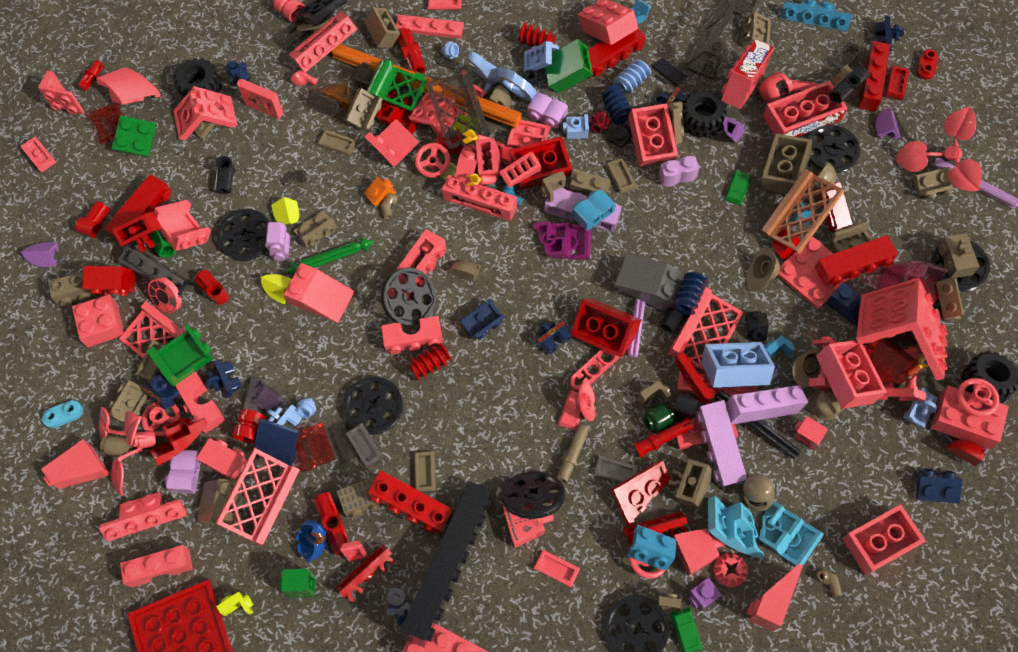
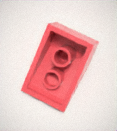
M301 263L283 295L288 304L338 323L355 291L318 269Z
M798 564L760 598H756L754 602H751L747 614L750 615L748 621L772 632L782 626L803 565Z

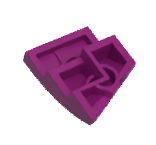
M549 221L533 223V227L548 257L590 260L591 229L586 231L580 224L571 225L569 222L551 224ZM571 249L577 250L578 255H571Z

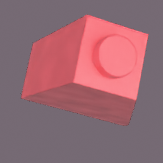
M84 439L41 469L45 474L43 477L45 482L50 487L53 485L58 489L103 478L111 474L92 446Z

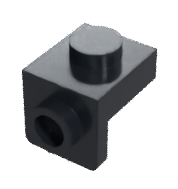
M747 311V340L766 341L769 329L767 314L760 311Z

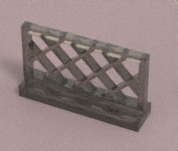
M468 69L462 70L460 74L426 83L448 149L467 145L462 139L466 138L463 133L468 128L474 130L476 135L490 137V132ZM458 80L460 85L458 90L448 86L451 81ZM439 85L444 89L441 94L433 91L432 86ZM446 89L455 94L452 101L443 97ZM457 95L465 99L463 107L454 102ZM440 100L449 104L446 111L439 108L438 103ZM451 106L461 110L457 117L448 113ZM462 112L470 115L469 123L460 119ZM446 116L455 120L452 127L444 124L443 120ZM457 122L466 126L463 133L454 129ZM451 132L460 136L458 142H450L449 136Z

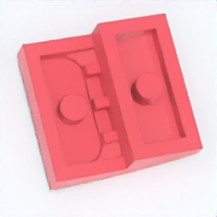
M521 120L517 128L513 127L511 129L507 146L520 148L546 141L550 126Z

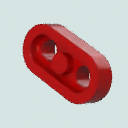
M926 49L921 53L917 67V75L921 79L930 80L934 77L939 58L937 52Z

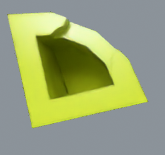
M283 197L271 205L277 222L291 225L298 221L299 209L297 201Z
M278 274L262 276L261 284L268 296L282 304L286 303L283 294L292 279Z

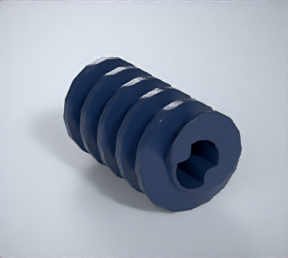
M621 85L610 86L603 92L602 99L612 118V122L616 125L623 124L628 119L632 109L629 107Z
M687 272L684 274L673 303L677 311L686 315L696 314L693 309H698L699 305L697 303L701 301L700 297L704 293L702 290L706 288L705 284L708 282V278L698 272Z

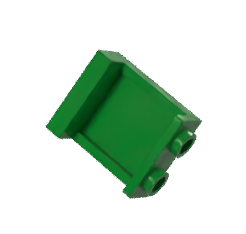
M188 324L184 326L186 328L184 333L159 350H156L154 346L147 350L164 377L173 387L213 360L209 354L212 351L206 342L201 343L199 340L202 337L195 327L191 329Z

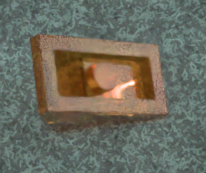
M347 82L322 90L324 101L349 110L354 99L353 96L348 94Z

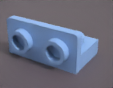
M546 41L539 46H533L525 51L524 72L529 69L536 71L551 65L552 52L559 50V46Z

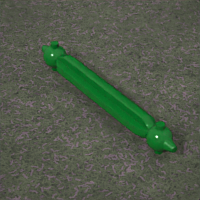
M361 237L360 243H350L302 260L299 264L290 262L291 265L285 272L295 275L301 263L316 268L358 253L361 249L367 252L374 241Z

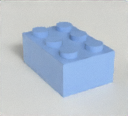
M762 342L705 344L701 361L713 388L770 385L775 368Z

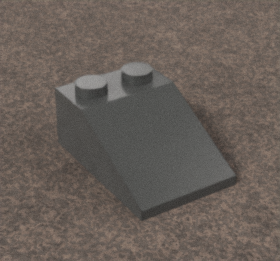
M626 254L614 287L661 311H665L675 300L684 272L667 263Z

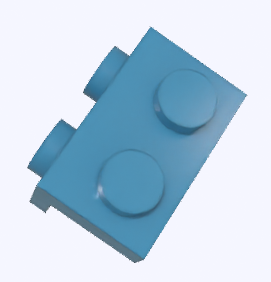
M637 525L634 529L633 545L628 551V557L666 571L675 559L676 539Z

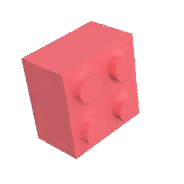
M110 294L72 306L79 339L87 347L121 337L124 333L117 302Z

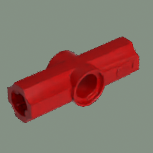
M406 27L400 28V35L397 39L401 46L402 56L404 55L405 58L404 61H407L411 71L423 74L426 68L421 58L419 45L414 41L410 29Z
M322 493L314 498V502L336 556L343 555L341 552L342 544L348 543L350 540L331 493ZM338 520L336 527L329 528L330 521Z

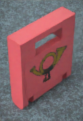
M240 79L237 82L246 106L277 119L281 118L283 110L277 93L244 79Z

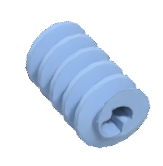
M636 59L613 79V85H621L624 95L626 92L631 93L633 89L637 88V85H640L647 76L651 75V70L645 62Z

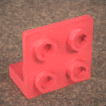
M47 71L38 88L50 104V107L56 111L66 110L73 115H76V113L83 114L84 110L73 93L65 91L54 72Z
M426 93L409 116V120L430 125L437 137L443 138L461 111L452 97Z
M396 119L379 136L376 135L374 137L371 132L365 136L393 167L419 143Z

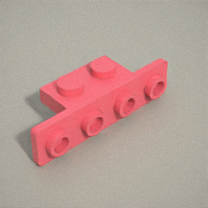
M160 492L120 504L119 519L101 524L99 529L106 541H111L187 515V511L180 499L163 504L162 495Z

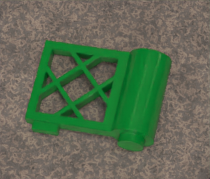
M380 60L366 91L375 97L383 98L385 102L413 112L426 86V76L418 72L412 74L396 68L390 60ZM397 73L404 75L406 81L396 84L395 78ZM414 81L421 82L420 87L412 91L409 83ZM408 84L410 92L401 95L398 88ZM396 89L399 97L394 99L388 98V93ZM412 95L414 101L411 107L405 105L403 99Z

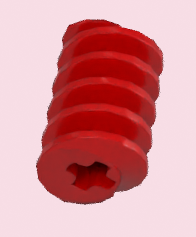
M524 22L520 29L518 40L521 44L526 43L529 47L532 44L533 46H539L546 41L555 44L556 34L553 37L551 30L546 34L545 28L539 32V26L533 30V24L527 28V22Z
M442 343L437 344L438 350L434 346L431 347V353L425 350L424 357L419 353L417 354V360L413 357L410 358L411 364L409 366L417 381H420V374L425 378L427 377V370L434 374L433 367L441 370V363L447 367V360L452 362L447 349Z

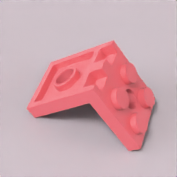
M195 86L173 111L180 140H186L202 121L231 128L237 125L231 96Z

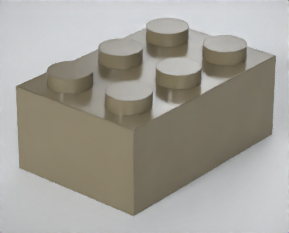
M782 134L775 135L762 175V190L787 195L807 168L812 149L811 139Z

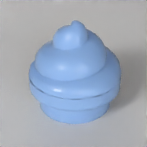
M452 41L446 42L441 52L446 58L453 59V57L458 56L459 47Z
M312 398L300 400L296 405V412L303 418H310L316 412V406Z

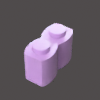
M536 93L527 107V116L531 120L541 121L545 125H549L550 128L554 127L556 129L559 128L568 113V106L565 103L551 99L542 93Z
M686 156L678 161L670 160L662 163L658 175L662 186L670 187L679 182L686 183L695 180L699 171L696 157Z
M268 222L265 246L270 251V256L274 260L284 261V259L289 258L290 235L286 232L287 228L282 222Z
M183 450L169 460V467L171 469L169 474L165 476L164 483L170 492L195 494L201 465L196 459L200 453L199 451Z

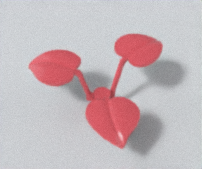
M971 107L955 111L946 118L944 130L947 135L954 136V145L947 147L943 153L926 152L927 146L925 143L913 141L902 147L896 156V162L911 172L923 170L928 163L927 156H945L946 159L955 161L956 167L952 168L948 173L949 181L953 186L965 191L980 190L982 169L979 163L975 160L966 159L959 164L962 150L958 147L957 138L966 141L974 135L976 130V116Z
M101 407L98 422L101 439L107 436L108 433L126 435L127 445L136 447L135 450L117 457V460L115 459L112 462V484L115 490L123 496L124 469L122 460L135 453L143 452V448H153L156 442L155 433H136L142 417L134 414L132 411H126L124 431L112 430L109 427V414L104 407Z

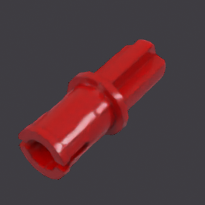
M95 60L91 67L85 70V75L78 83L80 89L86 91L93 81L97 80V76L105 67L104 64L99 66L102 63L101 61Z

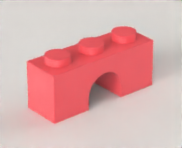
M439 316L420 319V329L412 335L404 333L399 322L381 325L386 353L399 354L401 350L407 349L417 351L420 347H437L438 343H443Z
M196 371L175 385L176 390L179 391L178 398H183L185 401L183 407L188 415L192 414L196 421L202 418L206 419L207 424L203 429L205 434L226 421L213 400L203 405L197 403L199 396L208 390Z
M184 545L120 563L123 584L131 588L152 582L151 578L159 575L170 574L173 576L193 570L190 550Z

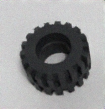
M193 58V60L188 59L175 69L176 73L173 74V82L182 99L194 86L217 93L221 92V80L215 66L210 61H205L203 58L199 60L197 58ZM203 79L199 83L192 84L195 80Z
M701 89V91L695 90L693 94L689 93L685 97L682 106L684 127H686L685 131L687 133L691 131L692 136L697 134L698 138H702L703 135L709 138L710 134L714 136L717 131L721 130L727 113V104L721 101L722 96L719 97V93ZM704 110L709 112L711 115L702 116L699 115L696 111Z
M980 352L962 371L961 379L963 380L962 382L971 378L986 380L995 387L999 395V403L1003 404L1018 389V368L1013 365L1014 363L1011 360L1006 359V356H1001L997 352ZM969 385L965 391L973 393V386Z

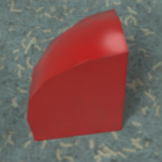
M787 229L781 230L777 236H787ZM799 237L792 239L793 245L796 247L800 243ZM773 240L772 247L780 258L788 259L796 252Z
M957 440L945 448L973 466L981 463L986 455L984 453L986 451L985 448L969 440Z

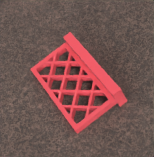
M707 287L703 290L704 293L700 297L701 301L697 303L699 305L698 309H693L696 314L688 315L667 353L675 357L682 353L685 348L692 347L695 356L690 358L694 363V367L704 373L706 372L700 360L703 355L698 354L696 346L717 341L718 344L728 343L744 313L713 295L712 290ZM711 300L718 304L719 310L711 312L709 306ZM731 311L737 314L735 320L728 321L725 312ZM721 313L724 323L715 324L713 315ZM708 316L711 325L703 327L701 318ZM725 326L728 332L727 335L720 337L717 327ZM713 329L715 338L707 340L704 330ZM700 331L703 341L694 342L692 334Z
M145 301L141 306L143 309L119 339L143 358L145 353L142 352V344L151 343L154 340L157 342L164 341V345H166L168 340L175 339L184 333L185 330ZM147 316L150 319V326L141 328V321ZM162 328L163 337L155 338L154 329ZM150 330V339L142 340V331ZM137 332V341L129 342L127 338L132 333Z
M253 448L215 524L250 540L252 543L263 545L300 469L289 466ZM256 455L263 458L264 467L255 469L253 460ZM274 465L284 468L281 475L273 478L270 467ZM266 469L270 480L259 483L256 472ZM253 473L256 485L246 488L243 480L246 475ZM271 482L273 491L271 495L264 497L261 485ZM257 487L260 499L250 502L247 490ZM243 492L246 504L236 507L234 497L236 494ZM261 501L264 509L261 514L254 516L251 504ZM248 506L251 517L240 521L237 509ZM234 511L237 523L228 525L222 522L226 513ZM252 520L254 525L251 535L245 533L242 527V523Z

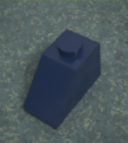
M842 283L833 292L826 304L858 327L861 298L857 292L845 283Z

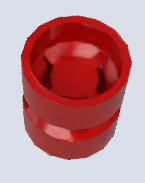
M241 409L238 417L240 424L235 425L232 437L242 442L255 444L259 421L266 417L254 410Z

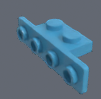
M801 0L800 4L785 1L780 18L847 31L852 14L835 11V5L828 1L820 3L816 2V0Z

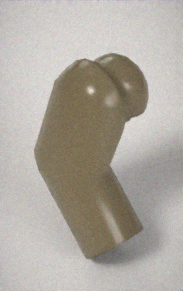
M388 193L381 203L384 219L393 217L390 206L398 201L396 194Z
M826 569L819 570L816 577L821 583L830 588L832 598L843 596L838 577Z

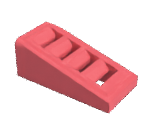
M530 152L499 173L508 188L539 172L541 165L534 153ZM521 165H524L527 171L524 172ZM517 168L521 175L518 176L514 169ZM508 172H511L513 175V180L509 177Z

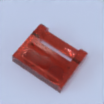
M118 103L108 105L89 114L90 120L94 123L99 135V143L102 145L115 138L120 115L124 116ZM102 117L105 118L110 130L106 133L100 121Z
M323 422L299 430L295 448L297 449L301 464L299 467L302 473L336 460ZM305 437L313 456L311 461L307 459L301 440Z

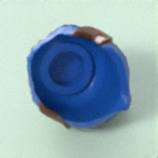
M313 520L304 522L295 537L299 541L296 546L297 550L307 562H311L321 556L327 543L325 529Z

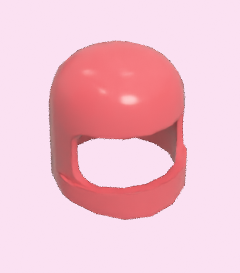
M775 72L760 84L759 93L765 102L772 103L780 100V97L788 96L792 93L794 86L786 75ZM783 80L787 85L788 92H783L780 95L776 83Z

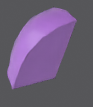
M891 107L884 109L876 119L877 135L882 139L884 136H892V139L901 138Z
M725 116L723 122L724 130L729 139L737 143L745 129L742 123Z
M43 242L31 245L21 251V253L31 264L39 267H55L57 259H54L55 251L59 250L57 242Z

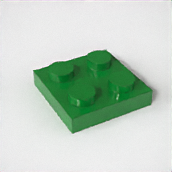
M120 115L112 150L149 158L157 124Z

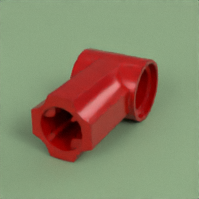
M95 202L87 215L77 220L75 225L76 232L96 238L97 236L95 235L98 231H101V224L109 213L110 208L102 202Z
M201 270L196 274L194 280L210 297L213 303L223 305L228 301L229 295L208 270Z

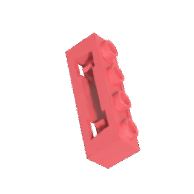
M339 12L288 55L296 66L306 73L355 32L357 28L346 14Z
M448 175L442 188L443 200L511 222L517 208L516 196L480 184L467 186L466 184L471 183L470 181Z
M425 229L396 270L414 268L420 260V254L423 251L424 257L415 269L425 274L428 271L431 272L436 265L435 261L437 258L442 257L446 251L445 239ZM402 273L398 276L399 283L404 284L406 281V277ZM417 277L415 284L421 286L423 284L422 279ZM390 288L387 294L394 298L395 291ZM406 293V300H411V298L409 297L410 293Z

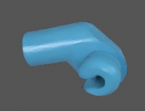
M505 183L503 192L516 196L517 205L521 206L524 198L515 195L514 185L508 188Z

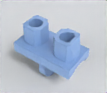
M920 387L918 390L926 392V400L911 401L912 404L909 410L905 412L903 418L920 428H925L931 413H935L937 410L936 402L938 397L930 394L926 388Z
M292 404L282 417L279 416L283 411L281 407H278L275 412L271 409L267 411V414L270 416L268 421L274 422L276 420L277 424L282 426L288 421L296 427L302 417L295 411L296 407Z

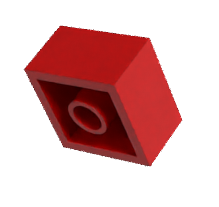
M83 266L82 289L89 290L90 294H97L98 296L108 294L128 296V293H134L136 272L122 266Z

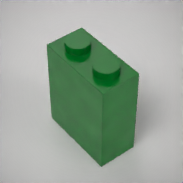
M579 39L552 53V64L544 67L547 73V85L557 93L563 92L593 75L588 47Z

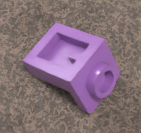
M709 578L688 592L690 596L688 598L689 602L695 609L699 608L701 611L722 596Z

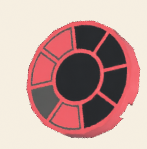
M157 277L149 283V296L157 308L166 313H173L181 307L182 299L178 296V288L173 282L164 277Z

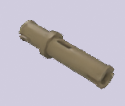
M578 424L567 454L561 460L562 465L556 478L563 483H568L573 468L577 466V458L590 431V428L586 425Z

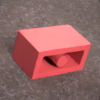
M464 145L458 159L455 178L471 182L470 178H466V176L476 174L478 168L477 149L475 145Z
M209 438L196 459L222 476L235 480L247 462L243 457L244 453L236 448L233 450L227 448L228 444L220 439L215 441Z

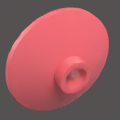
M582 382L579 387L578 397L575 399L576 407L581 410L587 421H593L596 416L594 392L588 382Z

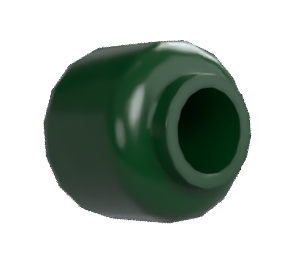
M660 403L647 409L643 420L649 430L658 433L673 425L675 415L671 407Z

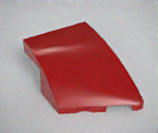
M392 90L388 93L387 97L394 99L399 97V95ZM408 97L403 99L404 104L411 107L413 103ZM382 100V106L379 112L376 113V119L387 127L396 119L403 123V125H406L405 128L413 135L420 123L409 120L412 112Z
M180 418L162 426L161 428L167 441L148 449L158 466L187 448L207 424L206 419L202 418L196 421L195 418Z

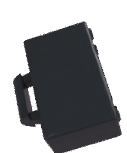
M664 58L659 59L651 66V68L675 86H678L687 78L683 72ZM657 74L654 76L656 79H658V80H659L660 82H662L664 85L667 84V82L664 81V80H663L661 77H659Z

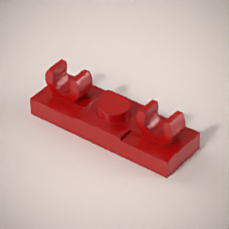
M677 511L623 528L622 531L630 546H632L634 529L637 525L661 534L668 531L674 537V530L677 527L680 528L682 533L686 532L683 525L687 524L688 521L681 511Z
M382 544L335 588L343 597L347 596L350 601H355L351 596L352 591L358 590L359 593H363L362 588L358 584L371 579L377 567L386 572L387 570L383 566L385 561H390L393 565L395 564L394 559L390 557L391 551Z

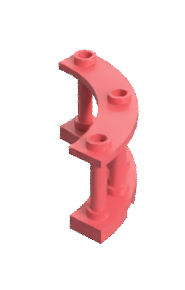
M821 337L820 340H812V344L822 347V350L828 344L839 343L834 341L832 337ZM863 345L870 360L871 357L881 356L883 349H872L870 345ZM919 347L903 349L916 359L909 364L908 372L918 364V358L924 355ZM886 362L884 387L887 393L878 400H888V397H900V401L926 400V392L918 390L916 386L917 372L908 377V384L905 388H895L893 386V379L889 377L894 368ZM820 366V375L817 378H809L808 386L822 391H830L831 386Z

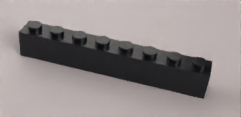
M470 481L468 482L400 630L402 639L424 648L428 641L432 642L436 632L434 626L437 621L440 622L445 612V609H442L445 601L449 603L452 597V585L454 582L458 583L462 573L460 567L462 563H467L470 555L468 549L470 545H475L478 537L476 531L478 527L482 528L486 519L484 513L486 509L490 510L494 499L491 498V489Z

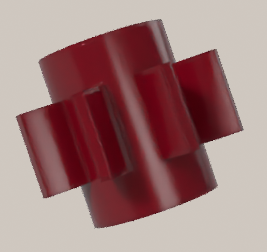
M597 111L596 114L591 113L588 121L593 132L602 133L603 130L608 131L611 119L608 118L607 113Z

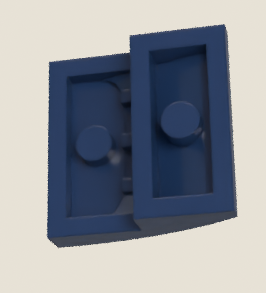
M261 419L257 429L255 448L289 466H293L297 452L295 447L299 431Z

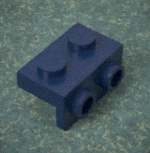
M488 299L460 319L459 322L471 339L477 338L480 340L488 334L487 330L492 327L495 329L503 324L502 320L505 318V315L499 312L491 299Z
M931 469L915 471V476L918 478L916 488L917 500L960 503L963 479L957 476L955 472L943 470L942 473H936Z

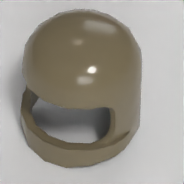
M754 474L744 482V500L751 510L764 511L771 507L775 499L772 481L767 476ZM747 498L753 502H766V504L762 507L754 506L748 502Z

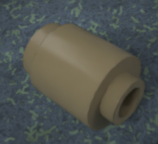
M114 435L105 436L100 444L101 451L106 455L119 457L133 451V447L127 445L126 438Z

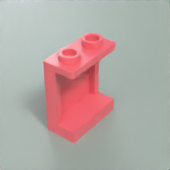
M188 200L154 209V213L162 227L159 231L175 251L206 243L211 232L209 227L202 229L189 213L191 204Z

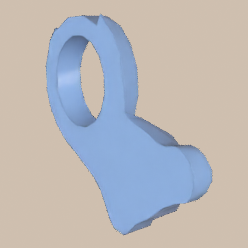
M473 51L469 52L468 60L474 65L476 73L487 82L484 88L485 92L488 93L496 84H501L521 99L532 101L537 91L525 79L510 69L504 67L497 68Z

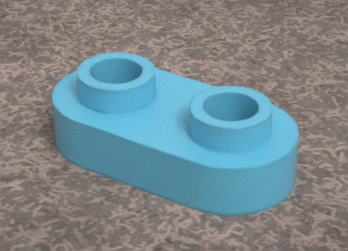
M74 400L65 402L46 410L42 416V421L49 428H57L79 419L83 414V407Z

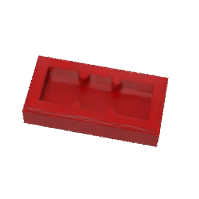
M892 65L885 97L903 100L910 69Z

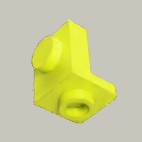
M237 592L234 595L231 594L224 597L216 607L220 614L227 616L240 606L250 615L253 613L251 606L254 604L248 595L244 596L242 593Z

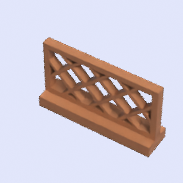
M805 169L764 225L762 231L770 239L776 240L800 254L845 191L843 188ZM815 183H821V189L812 192V187ZM831 190L837 191L833 197L826 198V192ZM822 194L823 200L814 203L813 196ZM809 198L810 204L801 207L802 201ZM824 205L822 213L815 215L814 208ZM811 209L812 216L802 218V211ZM798 213L799 220L790 222L791 216ZM813 221L811 228L804 230L803 223ZM800 224V232L791 234V227ZM787 228V236H777L781 230ZM801 236L802 240L796 247L793 245L792 239Z

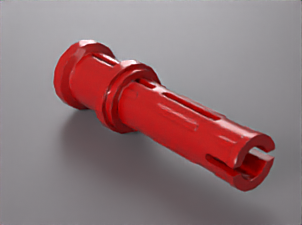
M687 417L655 435L648 434V437L640 442H633L641 459L644 458L645 454L653 450H659L661 448L660 445L691 429L693 430L692 424L684 427V425L691 422L690 419Z

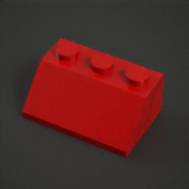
M562 136L510 150L512 163L524 155L533 152L541 165L539 172L517 183L519 191L542 185V179L547 178L552 173L563 171L566 178L571 177L573 168ZM521 165V167L523 168L524 172L527 171L526 168H525V166H524V165ZM517 168L514 169L518 176L521 175Z
M592 298L582 299L571 336L622 357L635 339L642 319Z

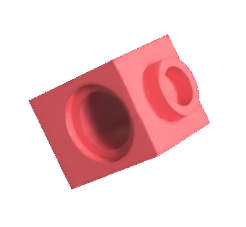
M806 416L803 422L799 420L793 430L796 433L793 438L815 450L828 431V428Z

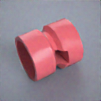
M274 0L273 3L274 9L292 23L298 21L294 14L305 6L299 0Z

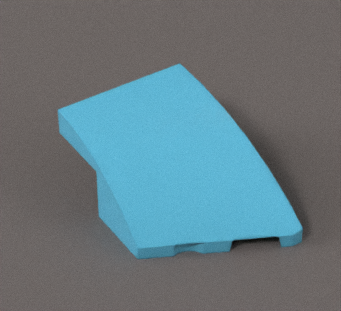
M716 496L708 498V531L721 542L741 553L756 558L764 557L763 551L758 548L756 539L759 536L752 513L741 502L726 507Z
M774 501L771 507L765 510V515H763V527L760 530L759 540L787 561L797 566L798 564L804 565L824 535L821 531L805 523L802 518Z

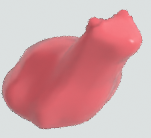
M300 70L293 73L290 78L291 82L296 86H305L308 83L316 85L318 82L317 78Z

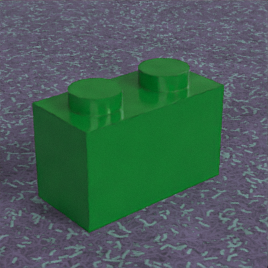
M309 569L282 570V576H279L278 587L289 598L315 597L316 576Z

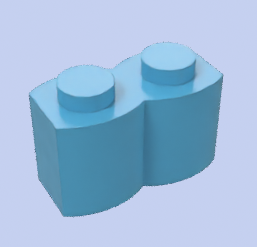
M600 189L591 192L586 200L578 201L573 206L572 216L588 231L600 221L610 216L615 211L616 204Z

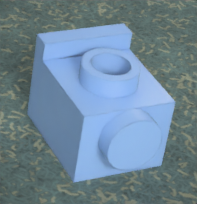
M588 114L580 117H566V122H563V133H567V139L588 138Z

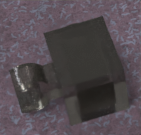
M362 62V65L360 64L352 72L353 86L366 91L375 71L371 70L368 64Z

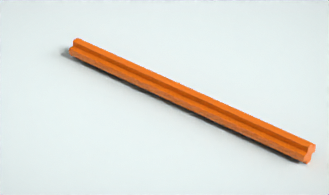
M339 44L332 50L333 58L372 73L375 72L381 60L342 44ZM393 64V66L396 68L415 74V72ZM397 73L395 82L401 83L406 81L404 75ZM425 77L427 83L423 90L424 93L452 97L460 107L517 128L518 123L521 121L522 113ZM414 81L409 84L411 88L418 89L421 82Z

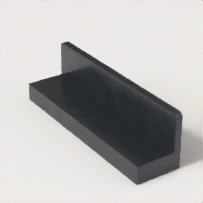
M127 245L118 259L119 262L149 281L157 277L169 279L178 288L179 293L177 294L179 297L187 284L195 285L147 253H140L136 247Z

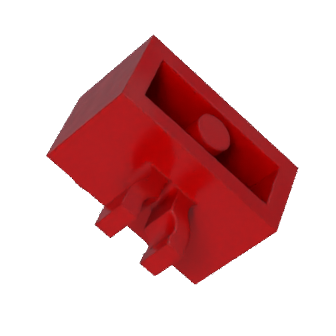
M154 211L140 215L112 229L120 246L137 241L138 249L141 253L146 251L144 243H147L149 249L155 246L148 235L162 227Z

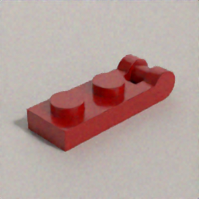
M684 352L678 354L674 363L699 401L703 405L711 404L715 396L714 390L707 388L704 377L701 373H697L692 359L689 356L687 357Z

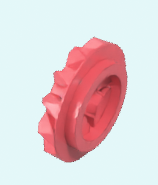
M725 553L718 557L714 564L715 577L724 586L737 587L745 581L748 575L747 564L744 562L743 557H739L735 553ZM736 563L737 565L734 570L736 574L730 573V575L726 576L725 574L728 570L726 565L732 566Z

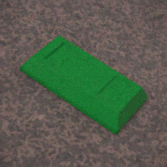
M734 171L724 200L741 206L752 176Z
M691 607L670 613L681 652L703 650Z

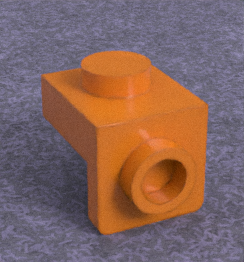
M376 177L364 194L373 205L378 206L388 193L396 194V191L393 189L394 185L385 178L383 180Z

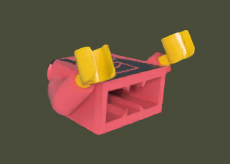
M473 130L463 133L466 136L463 142L467 144L474 140L476 143L479 176L477 174L467 175L466 178L469 177L471 183L466 185L472 186L478 183L494 184L498 177L501 176L499 172L502 170L500 150L494 138L476 135Z

